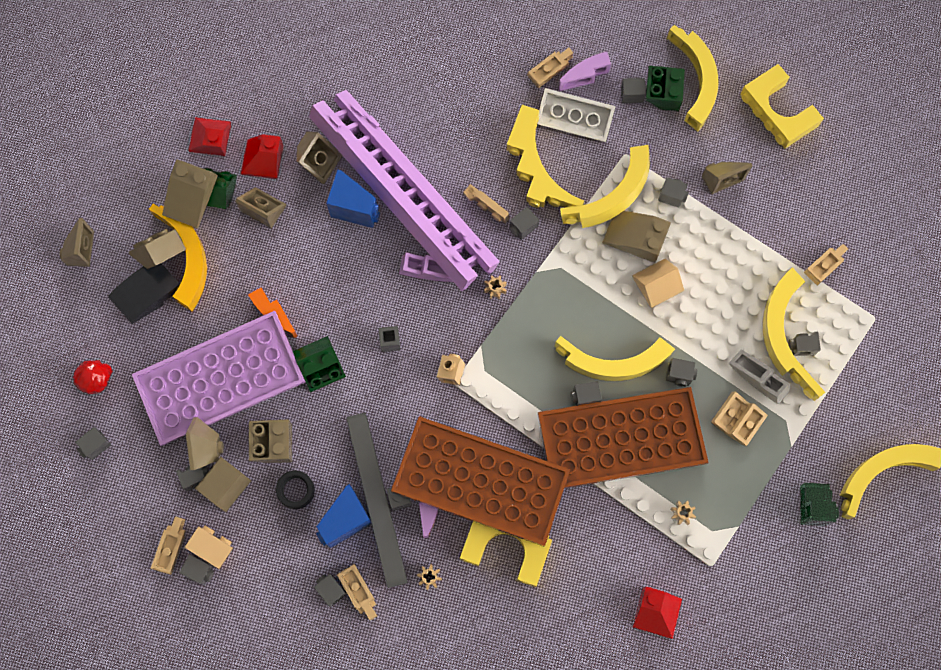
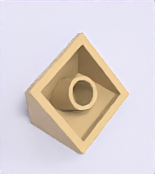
M663 259L632 275L651 308L684 291L678 268L667 259Z

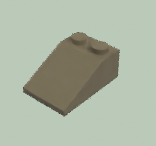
M176 159L169 178L162 215L199 228L218 175Z
M623 211L611 219L602 243L655 263L671 222L653 215Z

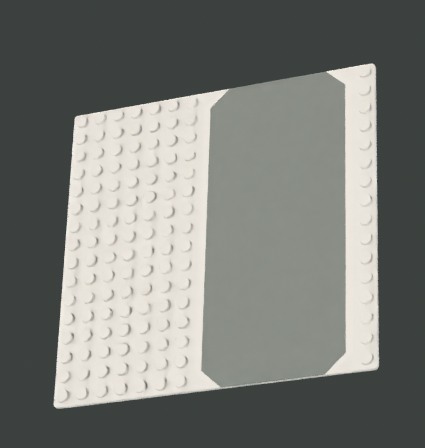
M623 155L587 204L607 196L620 184L629 167V155ZM649 169L642 191L624 211L653 215L671 222L655 263L667 259L676 266L680 273L684 291L651 308L632 275L655 263L603 244L602 242L611 219L586 228H582L581 222L572 224L465 366L460 386H455L543 449L544 445L538 412L576 406V402H572L571 391H573L574 386L577 384L598 381L602 401L691 387L709 463L594 483V485L708 566H713L875 321V317L823 282L817 286L804 273L803 269L690 195H688L685 203L681 202L679 208L658 201L665 179ZM792 267L804 279L805 283L793 293L787 304L784 315V332L787 343L789 339H794L797 334L807 333L810 336L814 332L819 333L821 351L816 355L794 356L825 391L815 401L804 394V389L791 379L789 372L783 376L779 373L770 359L764 342L763 315L767 300L777 283ZM562 336L574 347L589 356L603 360H623L643 353L660 337L675 348V350L663 364L643 376L623 381H605L590 378L572 370L565 365L568 357L561 356L554 346L557 339ZM741 349L772 368L774 374L790 384V391L779 404H776L758 391L729 365V362ZM677 358L696 362L695 369L698 370L696 380H693L686 387L677 386L674 382L666 381L671 359ZM734 391L749 403H754L768 415L747 446L740 444L711 423L731 392ZM680 501L681 504H684L686 501H689L688 505L695 507L692 514L696 518H689V525H686L685 521L678 525L676 519H671L674 512L670 509L672 507L678 508L676 502ZM686 510L680 511L679 514L685 516L687 512Z

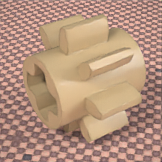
M491 275V280L484 282V285L487 286L484 289V293L489 292L490 299L493 297L500 299L501 293L506 294L507 290L503 287L507 285V282H502L501 276L494 278ZM495 285H498V286H499L498 288H496L495 290L492 289V287H495Z
M678 501L676 502L678 508L672 507L670 509L674 512L671 519H676L678 525L684 521L686 525H689V518H696L692 514L695 507H690L688 505L689 501H686L684 504ZM686 510L687 514L685 516L679 514L680 511Z
M432 564L429 569H425L422 566L423 573L417 574L418 577L422 578L419 585L426 584V590H429L431 585L437 588L436 581H442V578L437 577L440 569L432 570ZM429 572H432V576H434L435 579H432L430 583H427V579L424 578V575H428Z

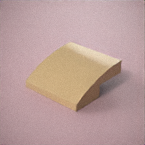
M734 391L731 392L711 423L740 444L747 446L768 415L754 403H749Z

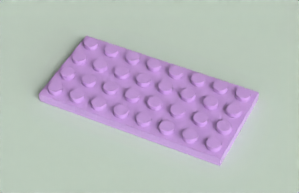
M275 311L132 374L160 446L186 436L193 417H198L209 426L306 382Z

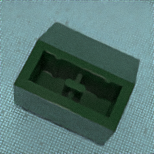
M649 65L646 100L660 110L679 112L683 102L685 69Z
M204 168L218 175L207 206L226 209L232 201L237 175L231 174L229 171L217 172L210 168Z
M328 336L293 351L297 365L310 393L346 377Z

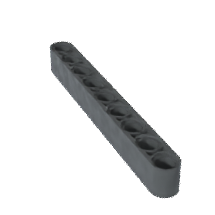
M366 412L346 417L387 587L392 588L407 584L408 581Z

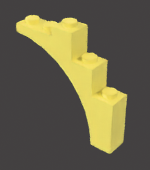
M522 105L507 142V151L515 156L522 155L517 167V176L523 181H532L526 201L529 202V205L539 208V206L544 208L546 201L555 207L562 206L567 208L584 205V200L569 194L559 187L543 167L535 141L539 110Z

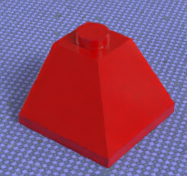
M195 117L188 151L225 156L231 121Z
M261 134L248 139L241 175L278 179L284 147L281 137Z
M647 586L643 587L633 628L673 639L682 599L661 590Z

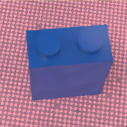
M337 169L326 203L330 217L373 228L380 218V212H378L379 205H377L376 198L343 171Z
M350 484L344 488L316 526L319 530L316 535L324 546L327 545L332 548L372 525L370 518Z

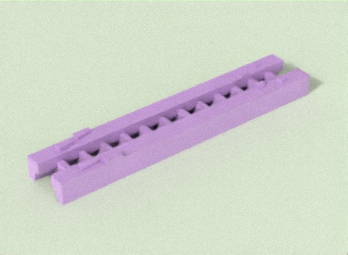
M347 90L336 94L334 99L342 109L341 111L334 113L324 101L312 105L309 118L461 291L467 289L478 276L472 269L479 264L488 275L494 272L500 261L385 134L373 116H369ZM350 118L353 123L346 126L343 121ZM361 131L365 136L357 139L354 134ZM373 144L376 149L369 152L365 147ZM384 157L388 162L380 165L377 160ZM396 170L399 176L392 179L388 173ZM407 183L412 189L404 192L400 186ZM419 196L423 203L416 206L412 199ZM431 210L435 216L428 219L424 214ZM444 224L447 230L440 233L436 227ZM455 237L460 243L452 246L450 239ZM467 250L472 257L464 260L460 254Z

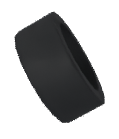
M292 470L286 472L279 478L276 484L277 498L284 506L290 509L298 510L304 508L311 503L314 497V483L302 471ZM294 478L303 480L307 486L305 497L296 502L288 500L284 494V486L289 480Z

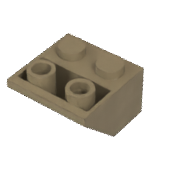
M165 229L134 244V249L128 253L148 269L181 253L186 248L176 229L169 232Z
M289 419L249 421V461L264 463L292 462V423Z

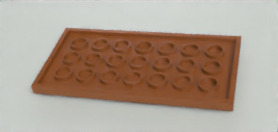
M691 387L538 412L546 460L570 469L564 488L709 463Z
M419 416L391 492L545 547L570 469Z

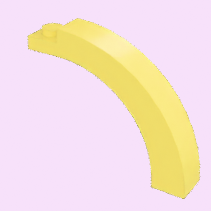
M673 25L669 30L667 39L687 55L698 75V98L684 119L685 122L698 132L708 119L717 97V67L710 50L697 34L692 31L687 35L683 29Z
M649 145L630 147V163L626 175L620 184L607 196L586 205L560 208L563 224L581 222L582 228L591 227L606 222L627 209L639 196L646 183L650 167Z
M562 336L557 339L554 346L561 356L568 357L565 365L572 370L590 378L605 381H623L643 376L663 364L675 350V348L660 337L643 353L623 360H603L589 356L574 347Z
M920 444L901 445L884 450L864 461L849 476L840 493V496L847 498L841 506L843 511L841 517L848 520L855 518L866 487L874 477L885 469L905 465L921 467L932 472L940 469L941 449Z

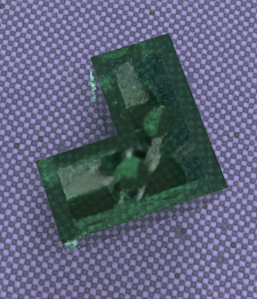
M804 483L800 485L801 525L827 526L836 522V519L839 517V509L836 507V501H832L833 493L830 490V484Z

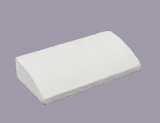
M545 88L537 125L606 142L616 106Z

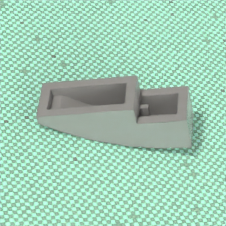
M742 349L729 362V365L738 374L776 404H779L790 391V384L774 374L772 368Z

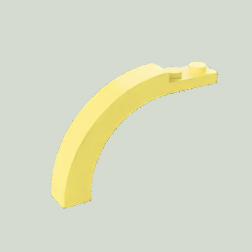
M792 267L777 283L767 300L763 315L764 342L770 359L779 373L783 376L789 372L791 379L804 389V394L815 401L825 391L794 357L784 332V315L787 304L793 293L805 283L804 279Z

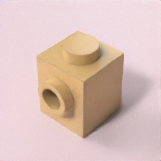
M456 354L442 355L437 373V378L442 383L460 386V380L465 367V363L460 356Z

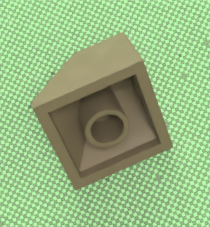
M306 132L297 145V162L320 183L325 184L343 155L319 132Z
M744 162L711 163L705 167L702 178L710 193L714 194L744 181L753 165Z
M83 218L77 220L66 237L63 248L60 249V259L67 266L90 267L94 231Z
M193 417L186 432L190 470H196L218 461L221 453L224 452L223 441H220L219 434L198 417Z

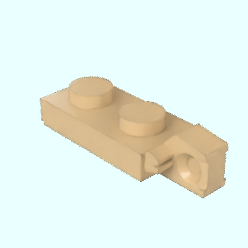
M567 48L562 53L559 51L552 53L531 69L527 76L540 88L569 65L568 61L573 58V51Z
M471 184L463 192L469 201L475 200L482 210L490 211L492 213L491 216L496 221H502L506 224L510 219L508 211Z
M844 244L836 251L833 248H829L804 273L818 286L844 261L842 255L848 248Z
M175 516L172 526L168 525L166 530L164 529L151 569L172 574L185 537L186 530H182L185 519Z
M353 564L338 573L337 576L356 610L360 614L365 612L370 621L376 618L377 615L373 606L377 604L356 565Z

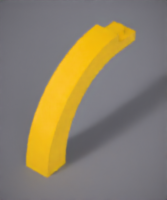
M152 204L149 208L152 215L172 229H176L186 248L185 273L179 288L172 297L176 302L192 312L200 300L207 277V262L202 242L192 226L163 216L164 206L160 205L158 207Z

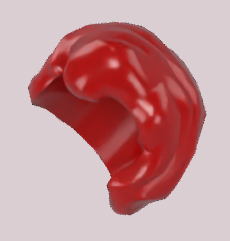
M86 360L75 370L73 384L81 392L89 395L101 393L107 387L113 372L112 368L106 363H101L100 360Z

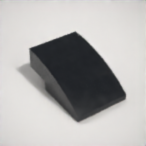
M162 263L148 269L143 266L117 286L108 295V298L128 321L133 324L162 307L164 301L175 294L180 283Z

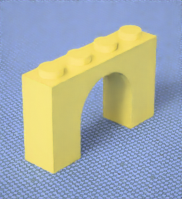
M777 64L745 85L740 95L742 100L752 108L754 115L761 119L764 127L775 136L776 142L786 149L819 127L824 118L813 105L793 117L780 116L772 110L769 105V96L784 87L790 78L781 66Z
M473 522L460 560L479 567L487 543L497 535L509 534ZM548 536L546 545L543 547L515 537L521 543L524 550V560L516 581L536 587L552 539H549Z

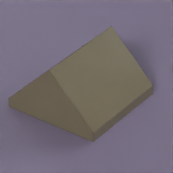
M256 187L239 196L235 201L241 212L271 229L286 207L285 203Z
M220 457L195 489L220 509L227 512L251 480Z

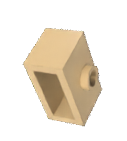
M206 525L203 528L198 526L185 548L220 569L233 549L230 546L232 542L223 536L220 539L213 535L215 531Z

